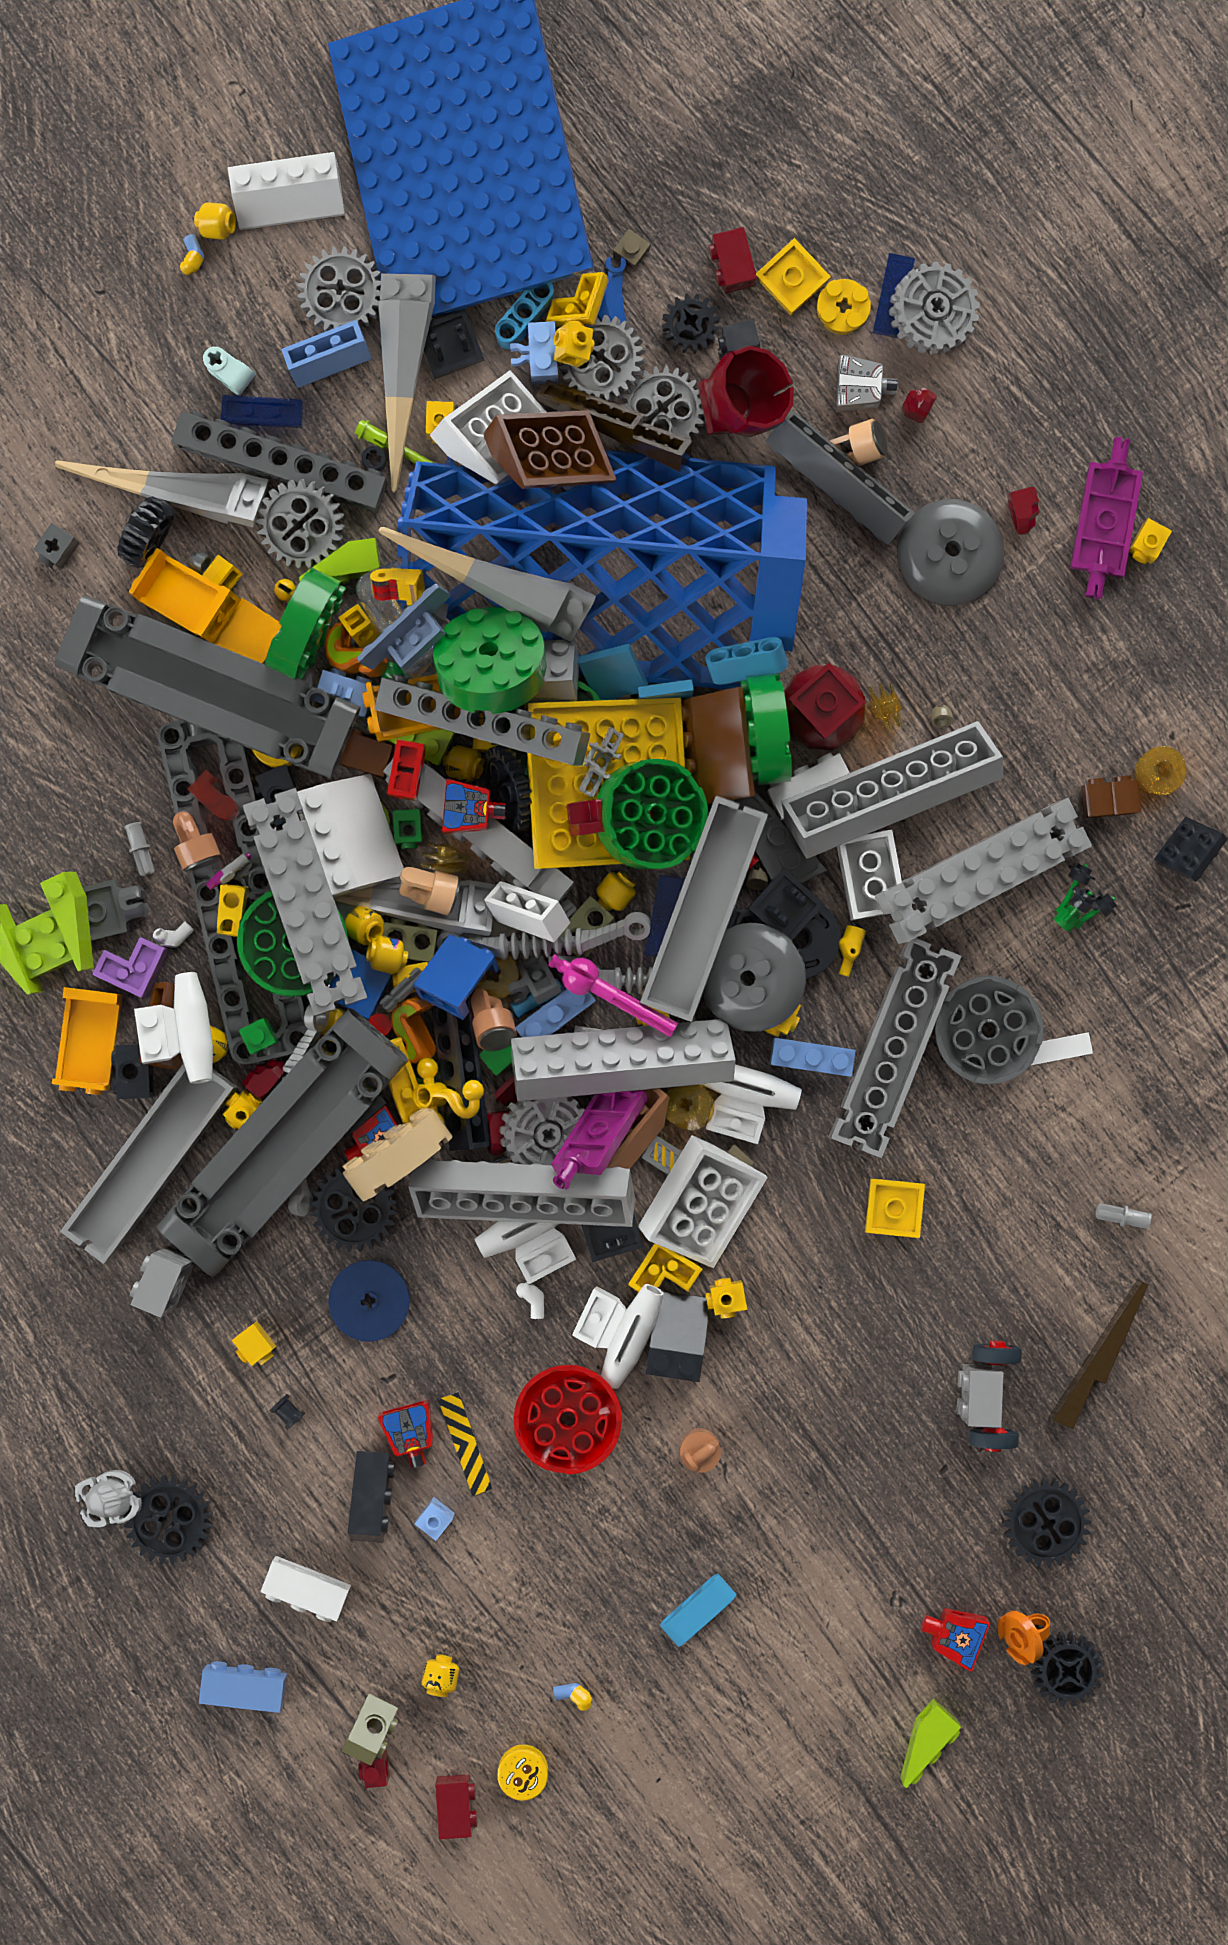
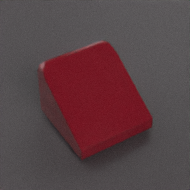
M513 1076L494 1093V1096L507 1108L517 1098Z

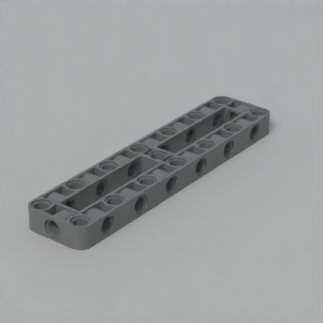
M181 720L164 724L159 729L158 741L175 815L183 811L191 814L200 835L211 833L192 749L217 744L222 762L219 765L226 795L230 798L234 813L231 817L238 847L241 848L244 854L250 853L252 856L249 860L250 862L246 864V868H243L244 871L236 872L235 876L224 884L240 881L242 886L249 887L247 900L251 899L255 902L260 896L271 891L269 882L263 889H259L256 886L257 877L263 874L266 875L254 841V836L260 835L258 828H256V832L252 836L244 834V827L248 824L243 805L258 800L247 748ZM178 731L180 735L179 740L174 744H169L167 739L169 733ZM239 770L243 771V781L239 784H233V773ZM184 783H190L192 786L191 793L187 796H181L179 791ZM218 860L208 866L189 872L233 1060L239 1064H254L293 1054V1051L297 1048L292 1042L293 1034L297 1031L305 1034L308 1030L304 1023V1015L307 1009L304 996L285 997L272 993L274 1003L279 1008L282 1021L281 1029L274 1031L279 1043L255 1055H251L247 1059L240 1055V1047L245 1042L239 1030L254 1023L255 1020L235 936L217 934L220 885L214 888L216 896L213 900L206 901L203 894L205 889L208 888L206 882L220 870ZM286 937L285 945L291 949L288 938ZM220 939H225L228 943V949L225 953L219 954L216 950V943ZM233 991L238 992L240 995V1002L236 1006H231L228 1003V995Z

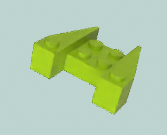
M62 872L41 882V887L51 910L17 926L7 904H0V964L27 995L44 992L38 978L71 962H74L78 972L94 969L87 896L76 872Z

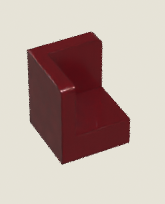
M601 799L573 802L566 805L570 836L605 832L602 820Z

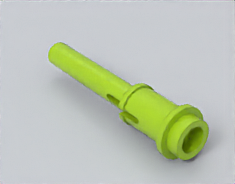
M361 420L354 433L358 435V439L361 440L363 438L382 450L384 448L389 449L388 433L371 425L370 420ZM405 446L403 458L416 464V461L435 463Z

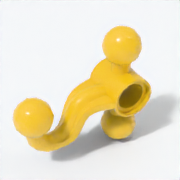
M424 1058L419 1061L417 1072L423 1078L424 1084L416 1086L413 1091V1101L417 1107L423 1109L427 1107L429 1110L434 1109L443 1123L444 1118L438 1113L437 1107L445 1105L447 1101L452 1110L461 1118L469 1119L477 1114L480 1107V1099L484 1094L483 1085L479 1081L470 1080L463 1086L462 1093L469 1100V1106L465 1108L460 1095L456 1091L447 1089L443 1083L434 1082V1076L438 1072L437 1063L431 1058Z

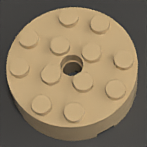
M421 1108L409 1117L410 1122L391 1127L383 1133L384 1140L371 1142L361 1150L363 1153L361 1157H354L343 1165L345 1169L343 1172L344 1177L362 1201L374 1197L386 1186L390 1187L439 1151L441 1149L440 1146H442L440 1141L447 1143L452 1138L451 1133L434 1109Z

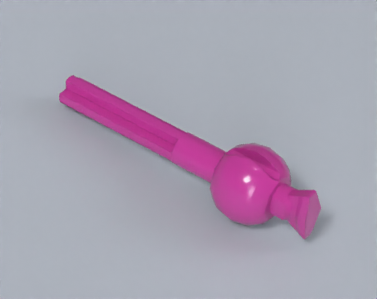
M554 954L548 966L557 968V971L564 974L562 982L565 988L573 994L586 995L592 992L671 1037L678 1025L672 1019L640 1003L639 1000L599 978V971L596 965L588 959L576 958L570 963L566 960H560Z

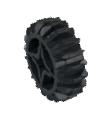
M152 496L146 498L140 503L139 507L135 508L134 513L130 515L129 521L121 532L122 536L117 546L118 556L125 563L138 569L143 568L148 557L154 553L155 549H160L169 533V528L172 526L173 509L160 498L157 499Z
M1059 1631V1639L1056 1640L1050 1634L1048 1637L1050 1640L1049 1644L1042 1641V1657L1038 1661L1030 1663L1031 1666L1036 1668L1030 1671V1675L1033 1678H1037L1033 1682L1034 1686L1041 1688L1040 1694L1043 1697L1049 1695L1048 1700L1051 1703L1058 1699L1060 1706L1064 1707L1068 1699L1071 1706L1075 1707L1077 1698L1082 1703H1085V1694L1088 1693L1091 1697H1094L1095 1693L1091 1689L1093 1686L1101 1688V1684L1096 1678L1104 1677V1673L1098 1670L1104 1666V1662L1098 1659L1101 1656L1098 1649L1093 1650L1094 1643L1092 1641L1086 1642L1084 1635L1081 1634L1076 1639L1075 1633L1070 1631L1066 1638L1063 1631ZM1064 1649L1077 1650L1076 1652H1072L1067 1656H1063L1058 1653L1059 1651ZM1086 1658L1088 1667L1083 1679L1079 1674V1670L1083 1665L1082 1661ZM1052 1659L1055 1662V1669L1051 1673L1052 1677L1048 1680L1046 1670L1049 1660ZM1059 1661H1061L1064 1665L1071 1667V1670L1075 1676H1073L1070 1672L1063 1670V1667L1059 1663ZM1066 1682L1076 1684V1686L1071 1688L1057 1687L1058 1685L1062 1686Z

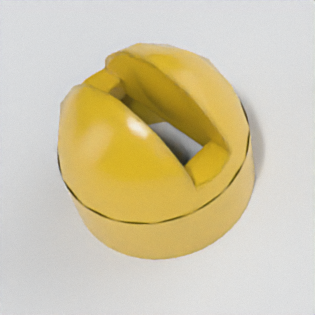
M289 579L279 580L274 587L275 595L281 601H290L296 590V586ZM282 584L289 588L291 592L288 594L280 589L279 586Z

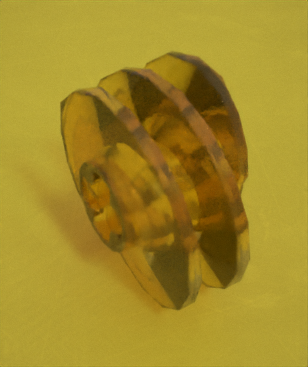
M892 682L890 683V695H888L882 683H878L879 699L872 687L869 686L870 703L875 718H881L888 731L892 730L890 714L897 726H902V708Z
M1154 747L1144 753L1136 763L1135 778L1138 780L1139 786L1149 794L1158 796L1170 794L1177 790L1185 780L1187 771L1185 760L1172 747ZM1163 766L1165 768L1163 775H1157L1156 772L1159 770V767Z
M427 842V845L436 849L437 853L422 852L421 855L435 860V863L420 862L419 866L433 872L437 870L448 874L467 871L468 867L461 862L470 860L468 854L451 846Z
M495 956L498 968L502 972L499 975L500 980L496 983L494 980L489 981L488 977L491 974L487 970L475 987V990L478 988L484 989L489 996L499 999L508 996L510 992L507 985L519 979L518 967L510 956H508L507 960H502Z
M701 1084L675 1086L668 1090L667 1095L670 1098L666 1118L675 1126L687 1131H696L704 1128L711 1121L715 1102L712 1094L705 1086ZM689 1101L693 1102V1106H689L690 1111L686 1110Z

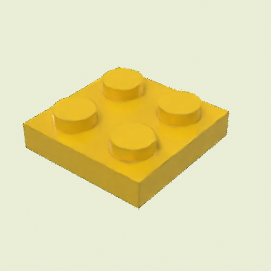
M795 238L756 273L757 280L790 315H793L831 278Z
M870 1178L865 1232L920 1238L925 1184Z

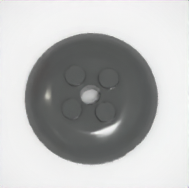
M942 499L931 502L917 510L902 529L897 545V560L905 582L917 595L938 605L957 606L958 604L978 599L995 583L1003 566L1004 543L997 524L983 509L964 500ZM955 545L958 555L955 557L949 556L945 551V546Z
M745 923L728 928L724 934L702 994L712 1013L730 1027L749 1032L771 1029L789 1018L802 1000L806 986V970L803 958L792 943V940L772 926L760 923ZM748 970L755 974L756 980L753 985L748 984L744 977Z
M998 976L976 977L956 986L945 997L935 1022L937 1047L947 1065L963 1078L982 1084L1003 1083L1022 1074L1034 1062L1043 1041V1019L1033 997L1020 985ZM986 1022L991 1023L994 1027V1034L989 1038L981 1033V1028Z

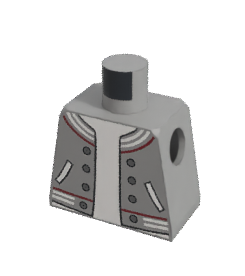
M840 355L835 412L878 408L881 402V394H897L898 379L882 378L883 364Z

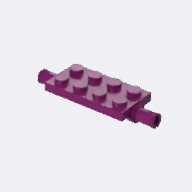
M1115 437L1113 439L1111 459L1107 463L1090 462L1088 464L1070 569L1086 571L1090 574L1085 596L1088 598L1094 596L1093 599H1102L1106 576L1123 578L1125 575L1143 471L1131 469L1128 467L1129 464L1126 463L1131 440L1125 438L1124 441H1122L1123 437Z
M632 1090L601 1093L593 1096L551 1163L554 1171L558 1172L553 1178V1183L558 1188L568 1189L577 1173L602 1175L648 1098L645 1092Z

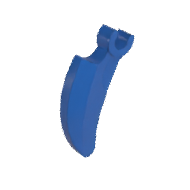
M607 257L605 262L609 282L598 313V318L601 322L604 315H607L610 321L615 316L618 317L620 324L626 321L622 296V274L626 266L625 258H621L619 268L611 266V257Z

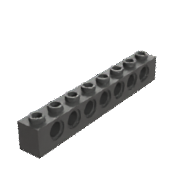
M190 410L189 414L181 411L171 440L175 448L285 484L293 480L296 487L301 479H304L306 487L314 481L315 490L318 491L321 487H325L323 494L325 497L333 494L332 499L378 514L388 485L386 478L382 477V472L368 468L367 471L358 469L357 464L347 460L339 463L333 461L332 456L322 452H317L316 455L306 452L307 448L292 443L290 447L281 444L282 441L270 435L262 438L256 436V432L249 428L241 427L238 430L230 427V423L221 419H215V422L205 419V415ZM202 431H211V435L207 440L201 441L198 439ZM227 439H236V445L233 448H224V443ZM258 446L262 448V452L258 457L249 456V452L253 447ZM279 455H286L287 461L284 465L278 466L274 464L275 458ZM305 463L313 465L312 471L308 474L300 473V467ZM330 471L338 473V478L334 482L325 481V476ZM360 479L364 481V485L360 490L355 491L350 488L354 480Z
M393 674L392 679H381L374 710L566 764L583 766L591 733L582 731L583 726L566 722V726L556 724V718L541 715L540 719L531 717V711L516 708L515 712L507 711L498 714H491V711L475 710V713L461 709L460 716L456 718L454 715L456 706L444 696L442 691L432 690L433 684L417 681L416 685L408 683L409 678ZM408 692H410L412 695V700L410 704L406 703V695ZM434 698L436 701V708L432 712L430 709V702ZM482 712L486 716L483 725L479 723V716ZM509 719L511 727L506 733L503 725L505 720ZM531 726H534L536 735L531 740L528 731ZM556 733H559L561 743L556 747L553 738Z

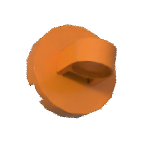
M1009 1611L998 1619V1635L1000 1640L1005 1638L1009 1646L1006 1649L1008 1654L1016 1662L1028 1665L1042 1657V1641L1050 1635V1620L1043 1614H1032L1026 1617L1019 1611ZM1034 1625H1041L1044 1628L1036 1629Z

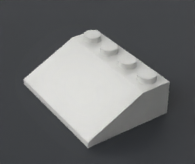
M510 370L446 416L430 436L448 457L497 484L508 474L492 458L483 435L484 431L496 415L544 413L546 411Z
M371 774L329 782L297 792L303 808V813L299 814L301 821L307 820L333 899L400 877L404 868Z
M691 1135L638 1227L649 1241L714 1268L768 1177L720 1148Z

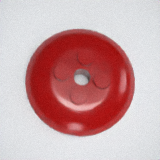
M558 1365L541 1371L524 1386L514 1408L513 1425L521 1449L532 1462L548 1471L578 1474L596 1467L613 1451L621 1431L622 1412L613 1388L598 1373L578 1365ZM563 1412H571L575 1415L576 1419L572 1424L566 1425L561 1421L560 1416Z

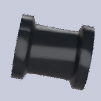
M288 1394L269 1410L271 1413H276L286 1424L285 1428L287 1430L305 1414L303 1410L299 1411L289 1400L290 1396Z

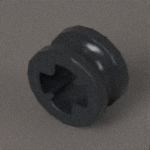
M370 446L362 453V462L367 470L371 468L382 471L386 466V456L380 447ZM372 453H377L378 458L381 459L380 463L376 461L377 465L372 466L371 462L367 460L368 456L372 457Z

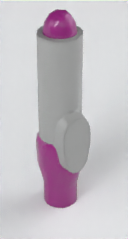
M243 853L214 874L206 882L209 889L212 890L216 886L230 881L238 870L250 862L251 854Z

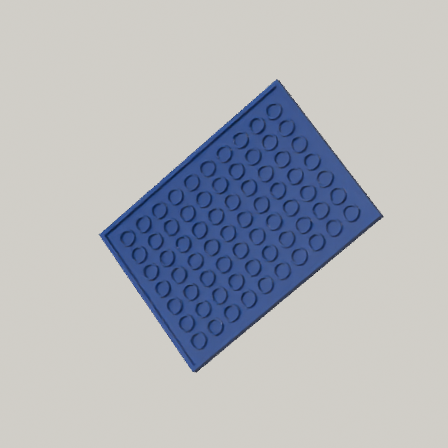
M459 0L328 43L377 271H380L381 274H423L436 276L435 304L431 318L594 270L535 0Z

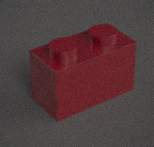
M744 227L713 234L712 244L708 245L711 260H716L718 270H715V276L718 286H723L725 294L755 287L757 275Z
M470 1774L437 1776L435 1789L439 1839L472 1837L473 1828H477L478 1821L477 1810L472 1811L471 1800H476L475 1783H470Z

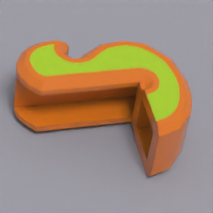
M341 622L336 623L328 631L325 639V656L331 666L347 674H354L360 671L369 677H378L385 672L388 666L387 658L372 670L359 663L357 657L363 652L364 648H351L352 637Z
M418 995L399 1002L398 1006L392 1011L391 1023L397 1037H401L402 1041L406 1044L405 1049L410 1063L416 1064L424 1058H432L436 1052V1045L420 1014L434 1005L419 998Z

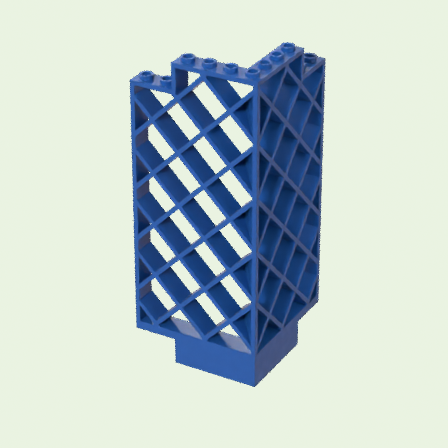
M605 450L616 477L614 483L561 486L566 491L558 495L549 491L556 487L522 489L509 475L498 482V485L488 489L482 485L489 482L488 479L464 465L458 467L459 462L448 456L445 464L416 461L414 472H409L408 486L405 489V502H402L401 517L398 519L399 533L411 537V529L414 528L429 544L465 556L468 555L460 547L478 534H482L502 553L491 561V564L506 568L514 565L520 572L562 582H568L583 572L602 591L596 595L594 603L579 628L597 646L587 654L629 643L631 645L646 635L664 652L652 661L637 660L647 682L670 683L692 679L693 686L719 689L741 687V681L721 685L713 683L708 667L701 666L691 655L712 641L719 648L739 644L727 631L750 616L752 619L749 642L777 637L781 639L784 651H793L806 561L807 498L775 496L776 466L690 458L679 473L642 453ZM653 481H663L668 483L662 486H658ZM719 487L734 488V490L725 492ZM626 492L634 498L622 501L617 496ZM454 495L462 498V500L452 504L444 500ZM694 499L700 505L691 508L684 502ZM522 501L530 505L522 510H517L512 506ZM761 505V515L751 508ZM591 507L598 513L586 517L580 511ZM416 510H420L425 514L414 519ZM658 514L666 520L654 523L648 517ZM486 516L493 521L483 526L474 522ZM725 520L733 527L723 530L716 523ZM555 523L561 529L550 533L543 527ZM622 529L629 536L618 539L611 533ZM690 536L698 542L687 546L680 539ZM548 540H551L570 559L550 575L529 556L531 552ZM755 542H760L759 552L754 551L748 546ZM398 544L397 557H402V564L399 563L398 568L422 570L425 590L437 584L426 574L434 565L422 558L411 562V552ZM620 547L638 567L616 581L597 561L615 548ZM685 554H690L707 573L686 587H683L665 568ZM755 560H759L754 595L733 575ZM651 578L670 598L647 612L629 593ZM464 583L449 591L451 596L444 602L448 605L446 618L450 622L466 613L459 604L477 592ZM720 585L737 604L714 619L696 600ZM487 598L495 607L504 608ZM397 600V603H402V610H403V607H404L406 601H404V600ZM615 604L633 623L614 636H611L593 618ZM683 610L700 629L678 643L660 624ZM540 630L543 641L563 639L548 630L546 633ZM579 666V675H583V672Z

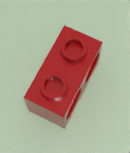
M397 739L387 791L390 797L417 801L426 754V746L424 744Z

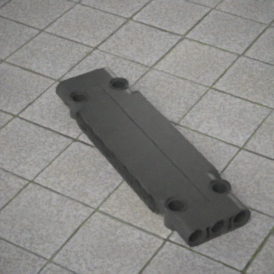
M83 595L80 599L55 659V667L89 680L96 685L106 687L107 690L272 758L283 759L330 779L336 772L361 709V706L329 694L322 689L309 686V683L299 678L294 680L255 660L141 614L134 615L121 607L112 606L88 595ZM123 615V624L119 627H113L114 618ZM96 665L103 666V673L99 677L92 676V669ZM317 696H323L325 698L323 707L313 708L312 700ZM296 746H303V756L299 759L292 758V749Z
M348 1008L314 1048H311L193 1180L192 1186L157 1224L158 1230L205 1273L213 1277L217 1276L234 1255L262 1228L372 1105V1101L408 1062L406 1055L354 1009ZM326 1040L335 1042L337 1046L336 1052H330L326 1048ZM367 1077H373L377 1080V1089H372L367 1085ZM187 1198H192L196 1201V1209L188 1205ZM228 1234L234 1235L238 1240V1244L230 1243L227 1237Z

